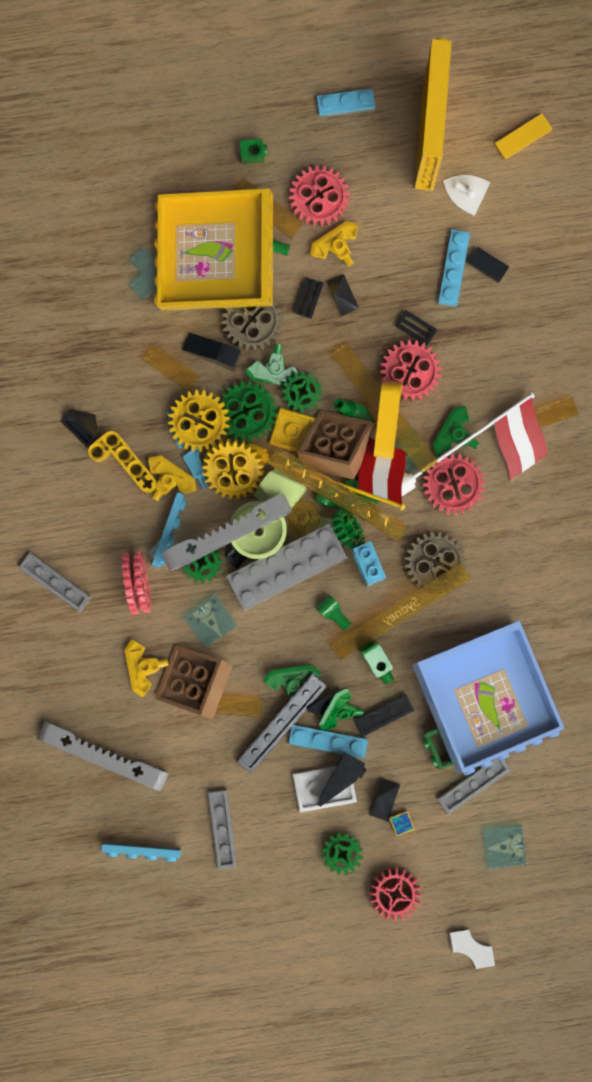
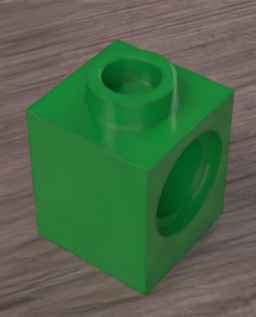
M262 138L240 141L242 165L265 162L264 156H268L267 144L263 145ZM252 148L259 150L255 155L249 153Z

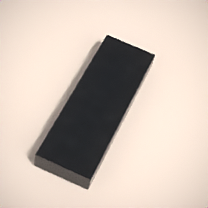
M404 694L354 719L362 737L414 712V709L407 695Z

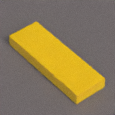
M542 113L497 141L495 146L504 160L552 131L553 128Z

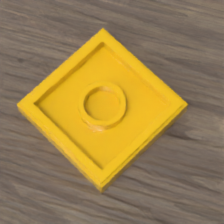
M280 408L269 445L298 453L316 418Z

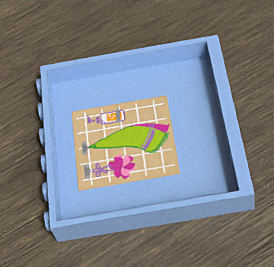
M520 621L412 665L457 774L464 773V776L475 772V767L480 765L481 768L487 767L492 764L491 760L496 758L499 761L509 757L508 753L526 750V745L532 744V746L540 744L543 742L542 738L547 736L549 739L560 735L559 731L565 729Z

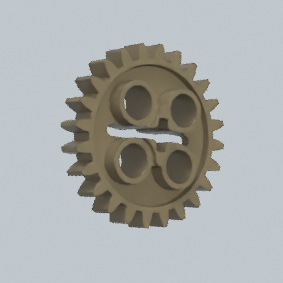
M273 302V306L256 307L254 311H248L246 307L224 308L228 313L222 314V317L226 320L221 323L223 326H227L223 329L224 333L229 332L227 339L233 338L232 345L238 342L239 349L243 345L246 346V351L253 347L254 352H256L257 346L264 350L263 344L265 343L270 347L269 340L276 341L274 334L280 335V331L277 328L283 327V324L278 322L283 320V316L277 315L281 312V308L275 309L278 302ZM260 308H264V310L261 311V312L256 316V314L258 313L259 309H260ZM265 315L271 318L268 323H263L260 319ZM256 316V323L251 322L248 326L249 318L253 319ZM242 318L244 323L237 326L234 324V320ZM246 326H248L247 329H246V331L242 334L241 331H242ZM251 330L259 332L255 338H251L248 333Z
M431 532L429 538L426 534H423V540L417 537L416 541L418 544L411 543L413 550H407V553L411 555L410 557H405V560L410 562V564L405 565V568H410L411 570L407 575H413L410 582H418L416 588L423 585V592L427 588H430V594H433L434 589H437L438 594H440L442 588L448 592V585L455 588L454 581L460 583L461 580L458 576L465 575L461 571V569L467 568L466 565L462 564L467 558L461 557L465 550L459 551L458 548L461 546V543L455 545L456 538L448 540L449 534H446L444 538L441 532L438 533L437 537ZM432 545L436 550L435 554L428 555L425 550L426 546ZM445 553L452 554L453 561L451 563L444 561L443 555ZM420 555L430 560L438 558V563L449 566L452 570H447L440 565H437L435 568L432 562L421 559ZM420 563L427 564L428 571L426 573H421L418 570ZM438 570L445 572V580L441 581L436 578Z

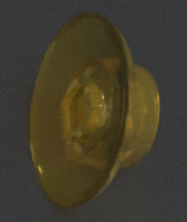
M307 501L294 505L292 512L288 515V523L291 530L298 535H307L315 531L320 523L318 508L313 503ZM302 514L305 515L304 521H300Z

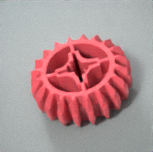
M394 867V873H391L390 868H387V875L380 871L379 873L382 878L374 877V880L378 882L377 885L374 883L370 884L372 888H375V891H369V895H375V897L370 899V903L377 902L373 909L376 910L380 907L378 915L381 916L386 912L385 919H388L390 914H392L393 921H396V915H399L400 919L404 920L403 913L406 912L407 916L410 917L411 914L408 910L411 908L415 912L417 909L413 904L420 905V901L415 899V897L422 896L421 893L416 892V890L421 889V886L413 885L418 881L417 878L410 880L412 873L409 872L405 876L406 870L402 868L401 873H398L397 867ZM398 878L392 887L382 886L387 880ZM403 880L409 884L411 896L402 892ZM398 887V893H400L401 896H396L395 899H392V894H390L388 891L394 892ZM379 891L389 896L387 907L381 903ZM398 901L408 902L400 909H393Z

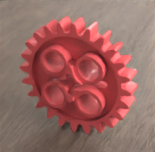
M316 165L314 171L311 167H308V173L302 170V177L296 175L298 182L292 181L294 188L289 189V193L293 195L289 196V201H294L290 204V207L296 208L294 215L300 213V221L306 218V224L313 221V227H315L316 223L319 222L320 226L323 227L324 222H327L330 226L331 219L337 222V215L343 217L341 210L347 211L345 204H349L350 199L345 197L350 196V192L345 191L349 185L343 184L345 182L344 177L339 179L340 172L333 174V168L326 171L325 165L322 170H319L318 165ZM324 180L327 184L321 187L317 185V182ZM308 190L311 192V195L304 197L301 193ZM316 194H319V195H322V194H323V198H322V199H321L320 197H317V198H316ZM335 195L338 199L335 202H331L328 200V197ZM314 206H320L322 210L320 212H314L312 208Z
M408 340L407 345H404L401 341L399 348L394 344V352L389 349L387 350L389 357L383 356V360L387 363H381L380 365L382 368H385V370L380 371L381 375H385L381 379L382 382L383 380L403 382L408 373L407 369L411 368L416 356H419V360L405 386L402 385L401 395L404 401L407 400V397H410L411 402H413L416 396L421 401L422 394L428 397V390L431 392L435 391L432 385H439V382L435 379H441L442 375L437 372L441 371L442 367L436 366L440 363V360H434L437 353H430L432 347L426 350L425 343L420 347L418 346V340H416L414 345ZM404 354H408L412 360L406 363L401 357ZM426 363L429 369L422 371L418 365ZM400 371L403 374V378L396 379L393 373ZM416 379L420 382V386L414 388L411 386L410 381Z
M453 453L450 459L445 457L443 461H439L437 465L432 466V470H426L429 476H424V480L428 483L423 484V488L428 489L424 492V495H430L427 499L428 502L434 501L433 508L440 506V513L446 509L447 515H449L450 511H453L456 516L457 510L464 514V508L471 511V504L477 506L476 499L482 500V496L479 493L485 491L484 488L480 487L485 485V481L480 480L484 477V473L478 474L481 467L474 468L475 461L469 463L468 456L462 460L461 454H459L458 458H455ZM448 469H451L454 481L458 483L457 490L461 498L460 500L456 498ZM463 469L466 473L464 476L459 477L455 474V471ZM439 475L447 476L445 482L437 481ZM467 486L472 491L469 494H463L461 489ZM446 492L453 494V498L450 500H445L442 496Z

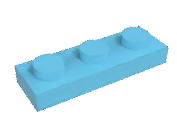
M373 89L317 96L319 116L375 109Z

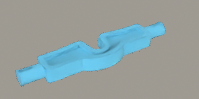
M180 438L176 439L175 441H176L177 447H178V448L184 447L185 442H184L182 445H179V444H178V441H179ZM197 447L195 452L191 450L183 455V459L195 480L198 479L202 489H205L202 482L204 481L205 483L206 479L202 475L205 469L202 468V462L199 458L200 451Z

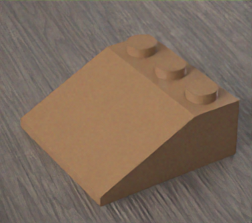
M320 410L298 451L301 467L354 480L362 464L373 422Z
M175 645L169 660V666L166 668L155 699L213 720L233 665Z

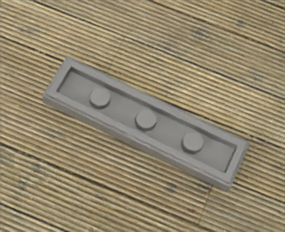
M31 552L27 554L18 566V568L79 613L92 598Z
M498 758L491 760V765L479 768L438 797L437 800L448 815L510 772L511 769L505 760L499 761Z
M227 789L208 792L217 867L218 870L237 867L228 791Z

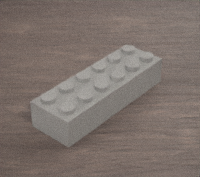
M329 523L280 548L273 555L258 559L226 577L243 610L246 611L348 558Z

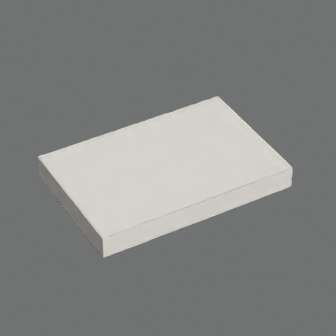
M336 766L294 773L293 777L299 811L305 812L357 802L354 783L320 807L317 805V801Z

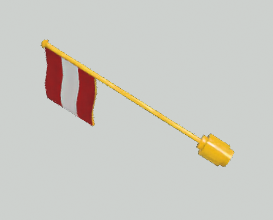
M369 438L362 464L358 471L359 489L269 458L266 448L252 444L251 450H258L256 456L262 455L260 462L264 464L269 461L399 507L400 510L405 509V504L402 503V482L406 466L404 450L395 447L393 459L374 457L375 440Z

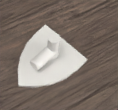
M459 175L443 180L446 192L455 205L475 216L490 182L473 175Z

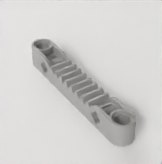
M284 493L279 494L255 506L252 510V515L249 512L247 513V519L240 516V522L234 519L232 526L226 523V529L219 526L218 533L212 530V536L205 533L204 540L201 537H198V541L194 539L185 540L164 551L162 556L169 570L174 571L292 512V509ZM260 511H262L263 513L267 512V514H265V519L263 520L261 519V517H258ZM190 545H192L193 547H197L196 549H194V554H192L191 552H187L190 550Z
M45 720L37 737L42 742L158 791H162L169 775L168 772L142 761L132 763V759H129L125 762V756L118 759V753L111 756V750H107L104 753V747H100L97 750V745L93 744L90 747L89 741L83 744V739H78L74 732ZM70 736L69 740L72 743L65 745L63 738ZM141 766L143 774L136 776L134 768Z

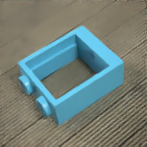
M370 541L353 548L352 554L365 586L369 587L383 581L386 576L372 542Z

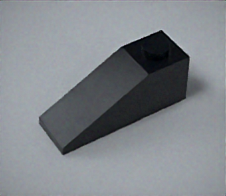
M192 333L188 334L182 348L184 352L234 372L242 355L241 350Z
M343 752L317 801V805L321 807L355 783L358 778L362 779L366 772L365 763Z

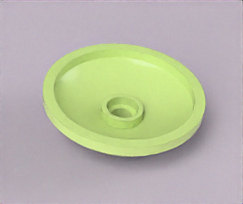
M253 501L239 507L231 517L229 524L232 526L234 519L240 522V516L247 519V513L249 512L252 515L253 508L263 503V501ZM260 511L258 517H261L262 520L265 519L267 512L263 513ZM284 517L260 528L262 530L261 535H256L255 530L231 542L240 554L252 559H263L273 555L281 548L286 538L287 527Z

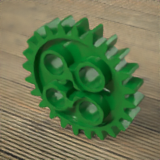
M241 381V387L234 383L233 390L228 387L229 393H222L224 400H220L219 403L224 402L225 407L222 410L227 409L229 411L225 417H229L230 420L226 421L225 424L229 425L230 428H224L225 432L229 431L227 434L229 438L234 435V440H239L241 437V441H246V438H248L253 443V437H256L259 441L260 434L265 437L267 436L266 429L272 431L269 425L276 424L272 417H278V414L273 412L278 407L272 405L276 400L275 398H270L272 395L270 391L265 393L267 389L265 386L259 389L260 384L258 382L253 387L251 381L248 382L247 386ZM255 395L256 401L249 404L248 398ZM233 403H238V410L234 412L231 411V405ZM246 408L250 410L248 416L244 414ZM262 412L264 414L263 419L256 421L255 415ZM245 420L246 426L239 429L237 426L239 421Z

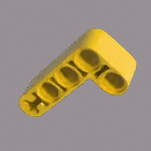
M383 380L374 457L393 459L403 382Z
M109 431L91 444L88 454L94 462H102L110 455H113L145 494L155 493L156 480L118 433ZM112 436L117 437L115 445L108 444V439ZM97 448L102 449L100 457L93 456V451ZM123 451L129 452V457L126 460L120 459V453ZM137 465L140 466L141 472L138 475L132 474V468ZM145 477L149 483L152 482V488H144L146 485L141 478Z

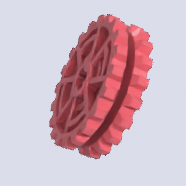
M141 550L135 551L133 557L129 552H124L122 554V574L130 613L137 615L140 607L144 613H150L151 591L143 552Z

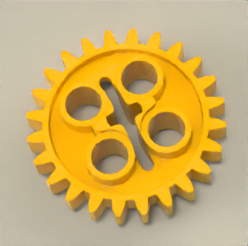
M195 390V395L188 391L187 398L181 395V402L175 400L178 406L177 408L171 407L174 414H168V416L173 418V420L169 421L168 424L173 426L169 432H176L172 438L174 440L180 438L178 441L179 445L185 442L184 448L186 450L191 446L193 452H195L197 447L200 452H203V447L210 450V445H217V440L223 442L220 436H227L224 428H230L229 425L225 424L230 418L225 417L229 411L227 409L222 410L225 407V403L218 404L220 401L219 397L213 399L214 394L212 392L207 396L205 390H203L202 395H200L198 390ZM193 404H199V410L196 413H191L190 411ZM210 412L216 413V419L214 421L207 420V416ZM184 413L190 414L197 419L201 418L205 423L214 426V429H210L201 423L197 425L194 420L185 417ZM185 421L191 422V427L188 430L182 429V424ZM202 429H207V437L201 439L199 432Z
M227 439L226 444L220 441L219 447L214 444L212 447L213 451L208 450V456L204 457L203 461L206 463H203L202 468L206 470L203 471L202 475L208 476L205 479V483L211 482L209 489L215 487V494L221 491L222 498L226 494H229V499H232L233 495L240 499L241 494L246 498L248 491L253 494L254 488H259L258 482L263 481L262 475H264L265 470L262 469L264 468V463L260 462L262 455L256 456L258 450L252 451V444L246 447L244 440L241 444H238L237 439H235L234 443ZM229 454L233 456V468L236 470L235 478L238 484L234 483V471L231 468L232 461ZM242 456L246 461H238L237 457ZM218 459H224L227 463L221 464L218 462ZM245 474L249 479H242L240 475ZM222 477H228L230 481L225 482L222 480Z

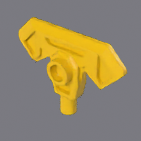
M345 221L313 242L310 252L311 257L326 259L330 250L338 259L344 260L348 267L353 265L354 261L350 257L351 252L346 239H356L358 224Z
M161 455L149 457L151 474H161L157 482L156 492L152 496L154 500L158 502L163 494H168L176 485L181 494L197 490L195 478Z
M131 640L124 649L132 691L144 697L152 686V683L146 676L159 671L161 667L169 666L168 659L142 658L145 647L135 640Z

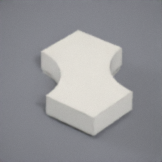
M469 929L449 932L453 953L459 952L470 957L475 969L495 966L491 945H482L472 938Z

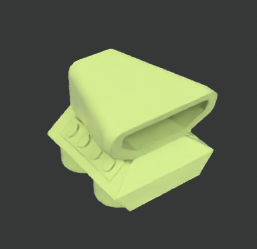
M276 466L259 484V488L254 493V496L260 501L265 502L284 493L292 509L307 489L304 484L297 482L280 467Z

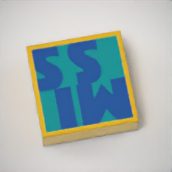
M408 811L390 817L396 836L415 830Z

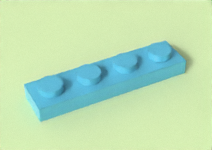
M451 230L438 304L457 307L470 232Z
M178 492L176 494L152 563L154 567L161 569V566L166 564L162 553L173 545L175 538L172 536L173 531L178 529L181 519L178 518L180 511H184L187 505L184 494Z
M296 725L292 726L289 744L338 754L346 752L351 756L364 759L368 739Z
M114 843L102 844V852H106V856L118 857V854H126V858H137V855H142L148 860H157V857H165L164 861L176 862V858L180 859L181 849Z

